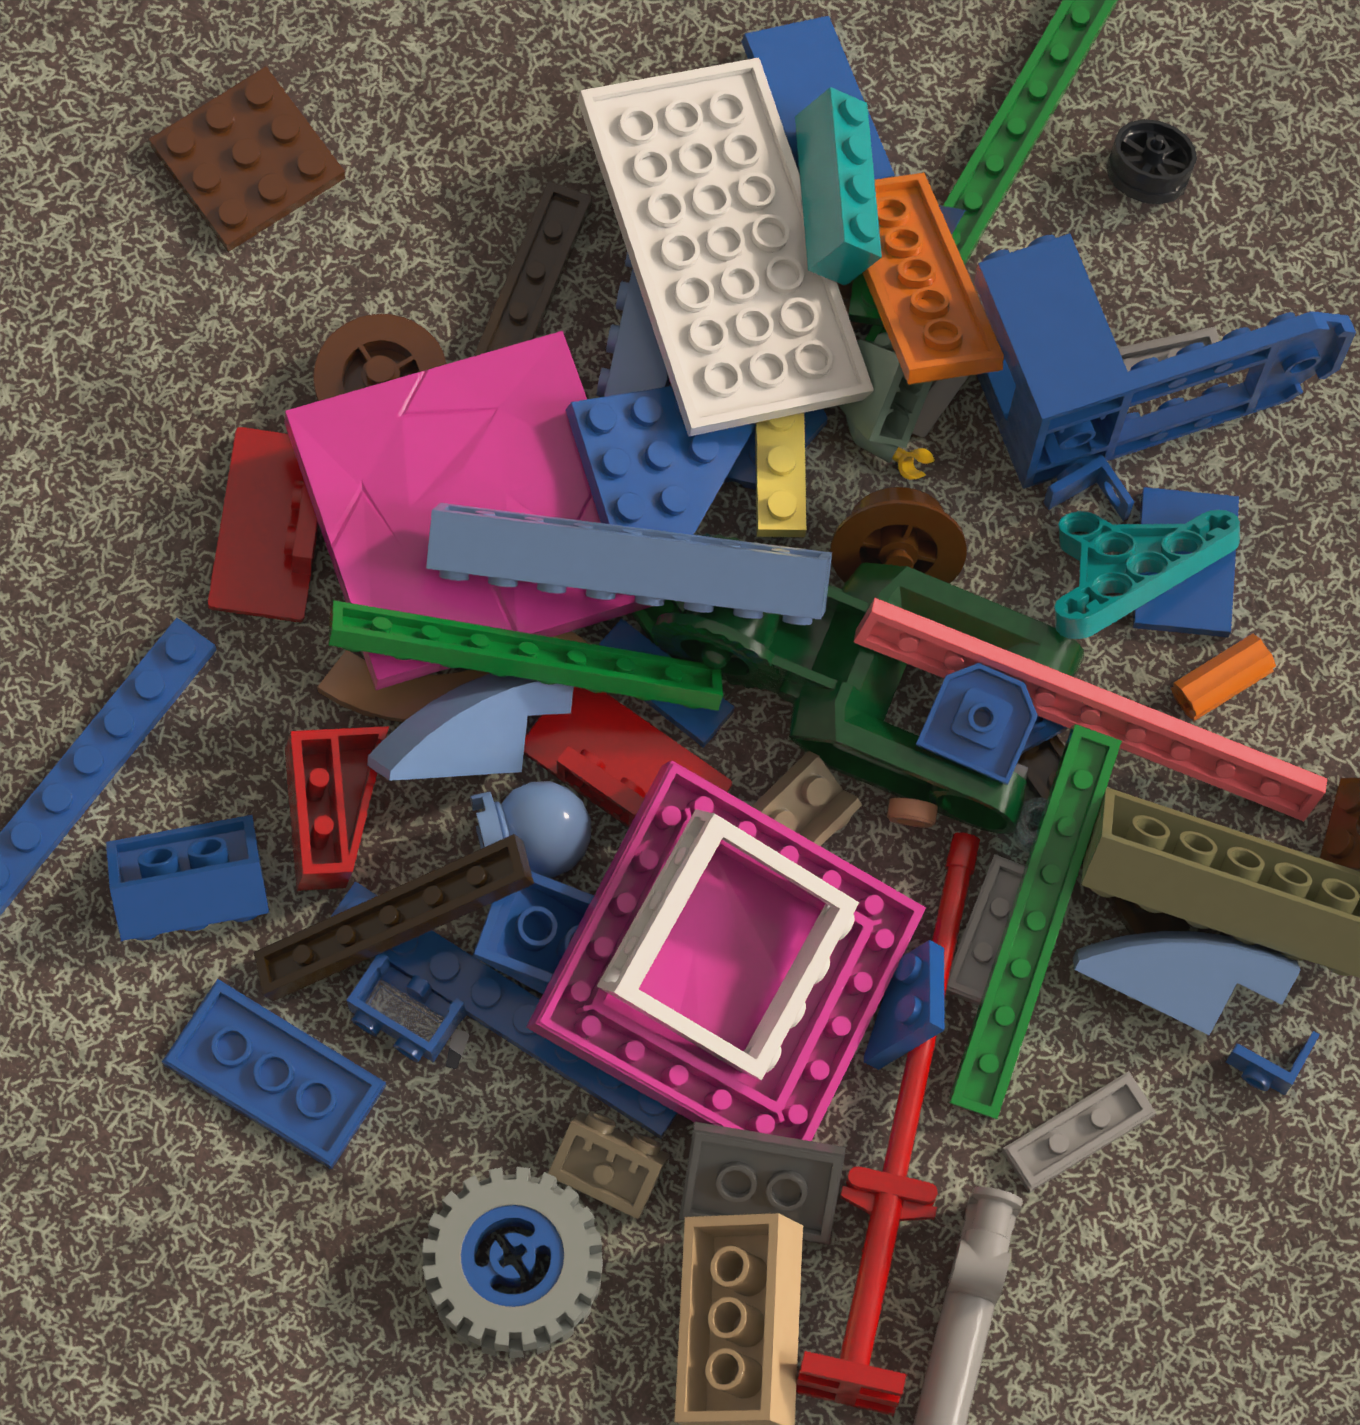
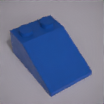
M531 871L533 885L491 903L473 957L543 994L594 895Z

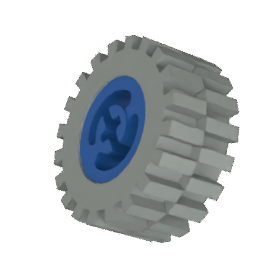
M502 1167L488 1170L489 1178L478 1182L474 1175L463 1181L464 1189L457 1195L451 1190L442 1200L443 1209L439 1215L435 1212L433 1213L428 1223V1238H424L422 1249L424 1264L422 1267L427 1293L432 1306H435L441 1322L447 1329L451 1327L457 1333L458 1339L466 1345L470 1346L473 1342L481 1346L482 1353L496 1356L497 1351L509 1352V1358L524 1357L523 1351L536 1349L537 1354L551 1350L550 1343L559 1338L564 1342L574 1334V1327L579 1322L584 1323L591 1313V1305L594 1299H597L601 1287L603 1259L600 1232H597L595 1229L594 1216L589 1207L583 1208L580 1205L579 1195L569 1185L565 1190L557 1186L556 1177L544 1172L541 1179L531 1176L530 1168L516 1167V1174L503 1175ZM521 1227L533 1232V1235L530 1237L519 1233L504 1234L505 1244L514 1256L523 1253L521 1257L522 1269L529 1280L535 1273L537 1256L547 1254L550 1257V1267L546 1276L536 1287L527 1292L504 1294L492 1288L497 1283L510 1288L521 1286L520 1275L511 1264L504 1268L502 1267L504 1264V1254L497 1241H494L490 1248L489 1263L484 1267H480L475 1263L476 1254L481 1243L491 1233L501 1228Z

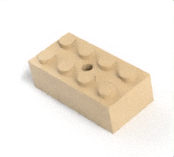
M779 1213L685 1217L675 1423L681 1425H795L803 1225Z

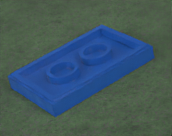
M1143 487L1139 524H1185L1202 513L1211 510H1226L1238 517L1239 496ZM1236 549L1134 610L1132 628L1229 637L1232 626ZM1187 551L1175 552V554H1191V553H1192V552H1187ZM1143 572V573H1139V574H1140V575H1155V574H1158V573H1155V572Z

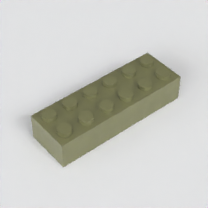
M1108 787L1106 788L1083 859L1082 886L1090 888L1093 892L1103 897L1115 896L1136 903L1148 912H1163L1184 919L1196 928H1211L1232 935L1236 940L1244 944H1259L1280 951L1281 954L1292 960H1307L1325 966L1337 975H1352L1360 978L1359 871Z

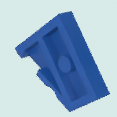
M931 940L905 954L900 959L885 991L864 1054V1063L878 1070L945 1030L944 947Z

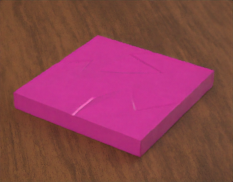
M563 331L285 411L284 423L345 602L554 637L653 607L636 603L634 595L616 593L615 599H595L586 596V589L567 587L565 593H549L537 590V583L518 581V585L515 587H503L489 584L487 576L469 574L468 580H449L439 577L440 570L426 569L432 509L440 503L601 523L565 411L571 402L587 400ZM362 651L375 690L448 669L436 663L413 659L399 660L389 655Z
M671 760L660 767L526 1028L660 1102L694 1123L700 1122L812 1141L926 907ZM696 809L715 813L859 902L853 913L854 923L851 930L843 939L838 940L829 957L830 966L826 975L819 983L814 984L805 1000L806 1009L803 1017L795 1027L789 1029L780 1046L781 1055L772 1070L765 1073L762 1080L738 1071L597 987ZM721 840L638 989L744 1052L826 903L724 840Z

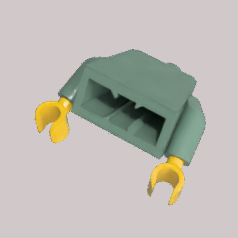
M887 332L878 334L874 342L859 339L857 343L874 392L862 401L838 405L846 414L852 440L859 447L888 463L892 460L898 463V470L905 479L915 480L924 477L926 474L915 468L913 460L915 458L923 464L934 462L932 453L924 448H917L907 452L900 447H907L933 381L908 385Z

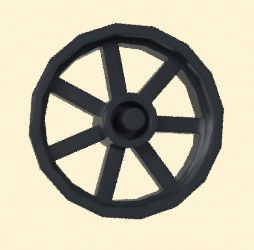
M1142 119L1132 121L1118 131L1106 163L1107 174L1115 188L1127 197L1142 203L1160 205L1173 202L1184 194L1197 161L1195 146L1188 136L1175 126L1158 120ZM1122 151L1125 152L1126 154L1130 155V156H1124V154L1122 153Z

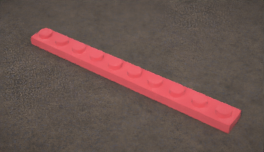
M874 598L856 629L854 643L942 678L961 669L981 663L1024 682L1037 715L1070 729L1076 724L1122 740L1120 749L1303 822L1326 793L1327 778L877 598Z

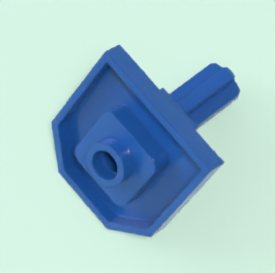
M977 663L945 676L915 745L1008 785L1038 715L1024 682Z

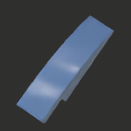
M489 673L456 687L431 701L406 719L368 755L367 766L389 781L522 772L527 717L532 715L571 713L574 687L562 684L548 685L537 680L514 676H496Z
M1158 931L1125 935L1079 948L1072 958L1074 970L1207 1035H1210L1237 983L1282 1005L1301 971L1297 960L1287 958L1280 951L1259 944H1244L1232 936L1197 931Z

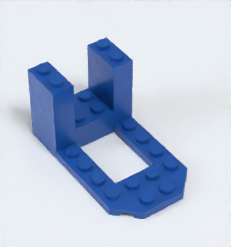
M1070 233L1057 238L1054 235L1039 237L1033 240L1028 247L1011 253L1005 249L995 251L978 263L974 281L997 341L1004 354L1003 370L977 374V377L1023 489L1055 479L1067 467L1078 462L1084 466L1102 455L1107 461L1291 401L1303 393L1300 386L1302 382L1317 374L1318 379H1326L1340 370L1356 334L1349 315L1310 311L1296 316L1295 313L1289 312L1273 318L1265 327L1252 331L1247 327L1239 328L1226 334L1222 341L1204 346L1202 342L1193 343L1180 349L1176 356L1161 361L1156 357L1147 358L1131 367L1130 371H1127ZM1249 368L1243 383L1231 387L1227 383L1217 384L1205 390L1200 397L1185 401L1184 398H1175L1160 405L1157 411L1140 416L1138 412L1127 414L1129 407Z

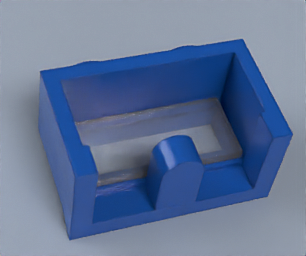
M383 952L375 957L347 999L350 1012L355 1014L351 1021L356 1026L372 1036H377L381 1030L397 1040L393 1047L402 1055L415 1062H419L423 1056L434 1063L457 1026L466 1017L464 1002L455 997L453 1002L450 1003L433 993L430 983L422 977L414 975L411 979L391 967L389 957Z

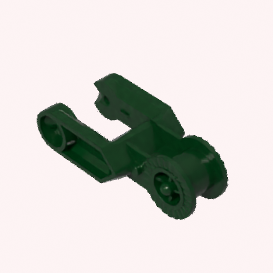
M706 533L702 535L706 537L740 541L736 537L726 538L721 534L711 536L710 534ZM861 563L841 589L828 585L826 611L821 620L813 619L811 625L786 623L782 621L783 615L763 612V618L760 619L742 618L733 615L734 608L714 606L713 612H695L684 609L683 613H665L657 617L651 634H653V639L658 642L660 648L667 650L671 657L701 662L710 669H721L722 680H726L732 685H743L747 689L754 687L760 690L767 689L778 694L783 700L792 703L789 738L804 751H810L819 755L828 768L900 798L933 803L938 806L937 813L977 829L998 834H1010L1016 831L1022 816L1027 781L1013 772L1008 785L1002 784L916 746L918 735L884 722L907 663L854 643L856 629L874 598H877L1072 677L1079 671L1084 658V649L1074 639L1061 636L1056 631V628L913 568L899 565Z

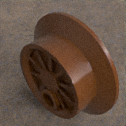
M391 314L366 315L345 323L325 341L318 353L314 366V389L318 401L426 371L445 365L447 362L436 339L416 322Z
M890 487L877 490L862 498L853 508L851 515L837 527L830 545V552L832 553L831 563L835 572L844 583H846L861 563L908 566L950 584L959 575L965 564L967 544L961 527L951 516L944 512L942 506L932 496L913 488Z

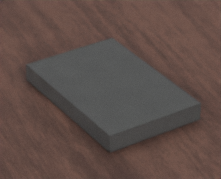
M695 1122L679 1220H685V1217L779 1213L803 1225L802 1241L829 1245L846 1147Z

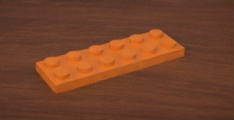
M925 173L875 179L882 258L862 273L908 385L1003 370L1004 354Z

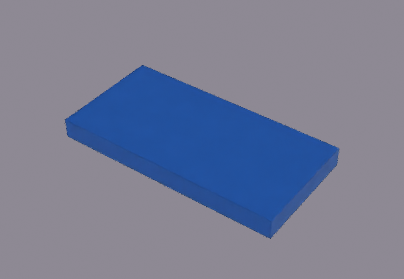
M829 16L745 33L741 41L748 59H760L799 175L795 116L830 87L864 101ZM868 111L874 180L895 177Z
M219 979L216 980L162 1061V1064L331 1170L386 1087V1082Z

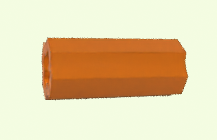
M1252 633L1173 683L1174 687L1171 690L1175 700L1187 717L1196 721L1274 672L1273 668L1276 667L1272 653L1264 645L1262 639Z

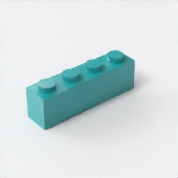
M830 87L795 116L808 271L846 286L881 259L882 253L867 103Z

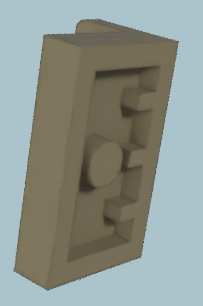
M808 751L752 807L821 846L836 831L848 824L851 816L862 806V803L857 796L842 789L819 755Z
M590 1111L587 1115L580 1112L570 1122L548 1174L556 1177L557 1181L569 1185L590 1197L639 1219L662 1169L670 1158V1154L660 1150L662 1145L647 1135L635 1133L631 1136L616 1129V1122L601 1113Z

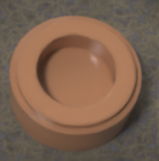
M889 799L887 818L896 824L928 828L936 824L938 806L922 800Z

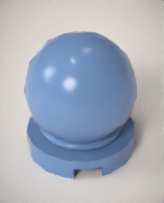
M551 781L529 782L513 789L502 803L494 802L490 791L470 796L473 811L482 809L481 812L476 813L479 826H476V831L481 849L515 834L524 842L530 870L548 878L556 877L571 870L585 856L591 840V818L583 801L569 788Z

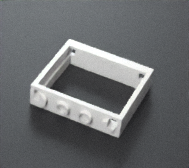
M696 809L597 987L738 1071L762 1080L765 1073L772 1070L781 1055L780 1046L789 1029L795 1027L803 1017L806 1009L805 1000L814 984L819 983L826 975L830 966L829 957L838 940L843 939L851 930L854 923L853 913L859 902L715 813ZM721 840H724L826 903L744 1052L638 989Z

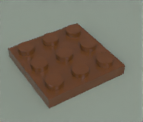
M267 66L149 138L150 147L228 252L346 178L344 169Z

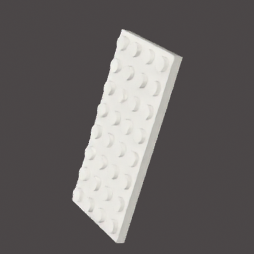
M748 59L580 90L578 103L688 437L862 401L874 392L837 282L808 271L800 175L760 59Z

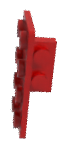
M238 427L236 429L208 597V608L211 610L298 623L304 621L319 523L289 435L286 433Z
M574 687L571 713L541 715L525 736L524 755L628 828L634 820L660 767L671 760L727 793L732 788V781L605 692L596 693L585 688Z

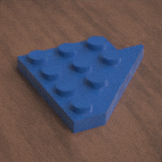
M672 386L574 401L565 410L600 522L694 535L756 426L755 423L688 437Z

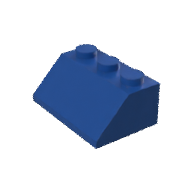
M253 815L106 842L110 893L121 941L130 939L149 940L161 933L177 930L197 931L207 927L209 924L230 920L245 922L256 918L258 915L269 913Z

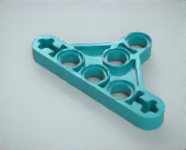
M1211 510L1202 513L1185 524H1111L1096 514L1085 511L1071 512L1064 515L1058 523L1059 545L1065 553L1080 561L1079 587L1063 595L1055 603L1056 631L1061 636L1070 639L1090 637L1233 552L1240 543L1239 518L1234 513L1226 510ZM1073 532H1086V533H1089V534H1085V535H1073L1072 533H1073ZM1180 551L1192 552L1191 554H1175V552ZM1108 552H1122L1123 554H1119V555H1107V554H1105V553H1108ZM1143 572H1155V573H1158V574H1155V575H1140L1139 573H1143ZM1107 593H1120V594H1123V595H1120V596H1113V597H1111V596H1104V594H1107Z

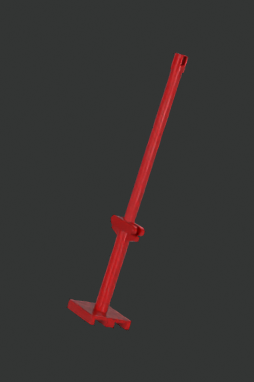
M953 833L945 865L947 872L932 937L933 942L944 947V1000L970 878L975 871L980 843L978 837L968 833ZM937 1035L907 1053L882 1171L860 1166L853 1167L849 1170L846 1186H842L840 1198L870 1214L841 1353L839 1358L804 1351L796 1382V1394L894 1416L896 1407H898L900 1396L902 1397L907 1374L869 1365L900 1221L933 1220L936 1215L937 1207L933 1206L938 1195L936 1186L930 1182L908 1178L907 1174Z

